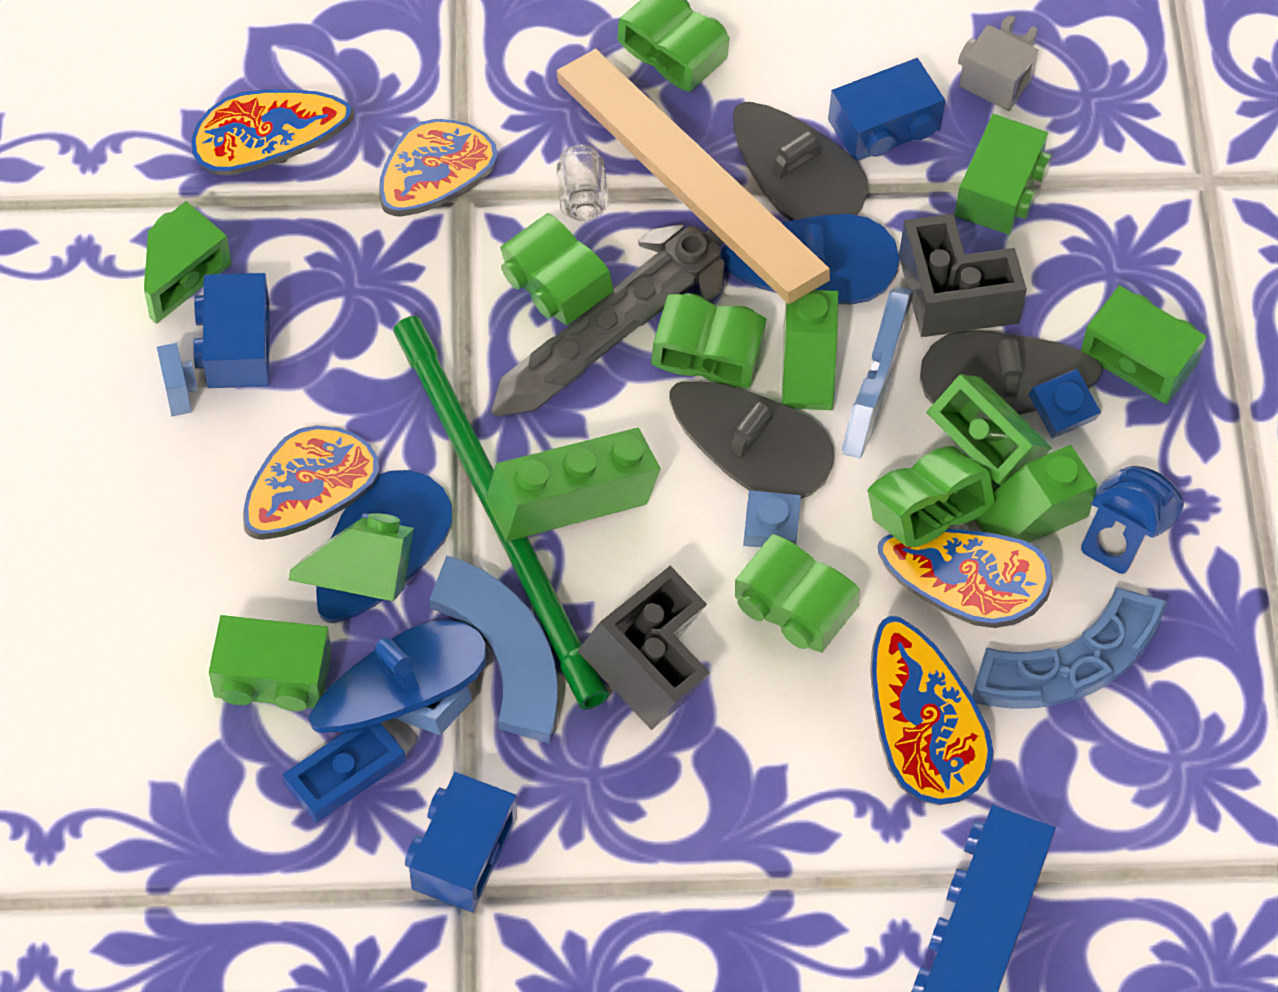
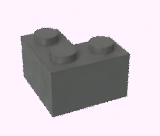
M954 213L904 220L899 258L907 288L914 290L911 303L921 337L1020 323L1027 288L1015 248L965 255Z
M671 565L601 620L578 650L582 657L651 730L656 728L683 705L710 674L678 639L698 617L707 603Z

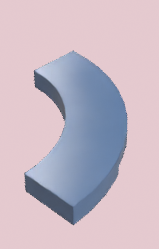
M896 286L889 292L872 352L873 362L871 370L868 371L867 377L864 378L858 396L852 406L841 449L843 455L861 459L866 450L887 390L914 290Z
M446 555L429 599L430 609L450 616L459 622L466 623L479 631L484 642L492 651L499 667L503 687L498 729L550 744L555 728L558 707L557 675L554 658L540 624L521 599L501 581L480 568Z
M1115 587L1113 596L1099 619L1084 631L1079 639L1056 650L1048 648L1030 652L1001 651L986 647L972 697L976 703L987 706L1029 709L1055 706L1090 695L1112 683L1141 657L1159 628L1168 601Z

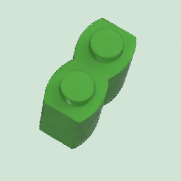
M639 0L619 18L617 40L634 57L654 66L670 83L684 91L691 92L727 59L730 37L718 20L694 12L687 0Z
M549 213L543 215L500 246L504 259L501 270L505 278L515 289L519 290L523 287L528 291L537 309L548 319L554 316L564 325H569L614 292L609 269L603 261L585 244L577 241L566 226Z
M696 294L667 295L653 342L651 364L662 370L679 375L702 376L718 384L737 388H749L764 340L767 318L743 305L717 307Z
M955 446L933 450L919 459L912 468L891 471L876 480L867 490L873 520L906 547H917L927 544L943 534L950 525L970 522L984 514L995 503L990 472Z
M772 534L735 579V598L738 600L737 603L740 609L750 618L756 621H763L765 619L779 625L784 637L794 646L801 649L809 647L823 653L859 607L860 588L839 571L815 561L808 553L794 543Z

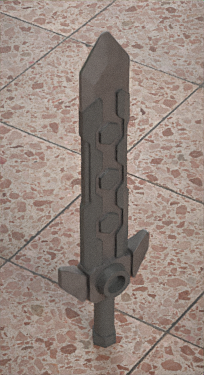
M682 224L650 230L638 240V245L658 253L616 285L614 292L590 308L558 335L548 339L527 358L501 377L491 410L494 416H505L533 412L539 409L562 389L585 373L586 368L636 328L643 326L664 309L667 295H682L694 283H699L702 297L708 302L712 300L722 290L724 260L721 259L720 246L724 242L711 229L704 233L698 227L688 226L684 229Z

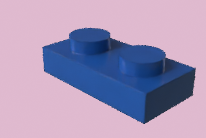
M381 723L343 732L283 773V782L313 821L318 823L405 763V752Z

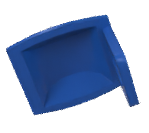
M1143 466L1126 467L1110 475L1100 484L1091 502V505L1098 508L1081 544V551L1086 556L1119 574L1126 573L1131 567L1145 536L1155 538L1170 529L1178 520L1184 507V501L1179 490L1164 475ZM1117 521L1126 526L1123 536L1126 539L1127 546L1125 552L1113 555L1102 548L1099 535L1103 529L1112 528Z

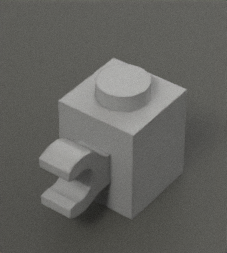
M1012 15L1002 21L1000 30L988 24L977 40L970 38L964 45L958 58V64L962 66L959 86L1007 111L1012 109L1033 80L1039 49L1034 47L1037 28L1032 26L1025 35L1013 34L1012 31L1016 17Z

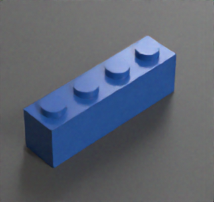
M993 804L985 823L974 821L964 852L973 855L967 871L959 868L956 869L946 900L955 903L949 920L942 917L938 918L928 946L929 950L937 952L931 970L920 967L911 992H999L1056 827Z

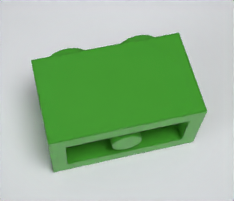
M992 114L960 184L954 216L1010 235L1017 218L1026 220L1036 194V191L1030 190L1034 180L1042 183L1048 171L1052 154L1045 152L1049 132Z
M1119 285L1087 325L1081 351L1095 358L1104 369L1167 405L1198 365L1207 336L1197 331L1191 323L1173 317L1154 306L1146 297L1134 294Z
M960 374L926 412L976 463L990 472V477L997 484L1003 485L1026 463L1045 456L1052 449L981 377Z
M220 615L208 672L213 696L234 705H248L252 702L275 704L279 708L288 711H302L306 708H314L317 701L324 694L332 650L328 626Z

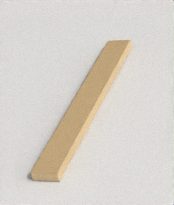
M597 49L556 70L558 83L785 302L791 304L830 281V270L827 265Z

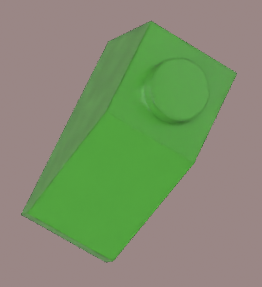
M187 201L172 212H167L160 216L153 227L148 230L144 294L149 317L156 324L204 287V275L220 274L232 265L227 235Z
M813 290L791 304L785 303L781 403L792 409L833 410L838 332V291Z
M1070 444L1022 466L993 493L995 503L984 514L976 518L975 521L982 532L1004 535L1031 543L1089 517L1092 508L1091 502L1098 484Z
M380 513L369 514L368 519H359L302 558L290 569L289 580L394 601L405 587L414 528L400 525V519L395 516Z

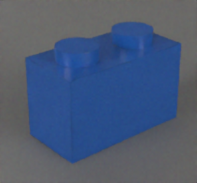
M917 57L832 89L828 121L850 156L856 161H860L870 156H882L896 146L912 140L926 139L936 131L941 130L945 98Z
M266 273L204 275V295H195L194 298L196 326H203V338H194L193 342L195 369H204L208 389L269 386L270 299Z
M454 771L447 788L439 787L436 790L427 814V818L431 822L424 837L416 835L413 838L406 854L405 866L409 867L412 890L474 913L517 820V796L506 790Z

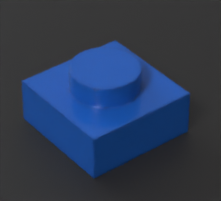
M1078 369L1037 385L1028 394L1052 439L1095 421L1101 414Z

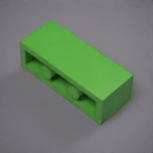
M637 427L496 463L485 501L505 541L508 542L647 505L661 468L641 430Z

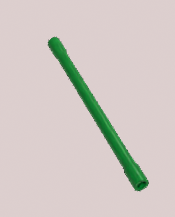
M409 316L400 320L394 326L393 333L410 367L416 371L560 660L561 671L579 707L583 710H588L601 705L608 699L609 692L601 676L578 652L582 644L528 537L506 542L485 501L494 469L438 360V352L422 320L418 316Z

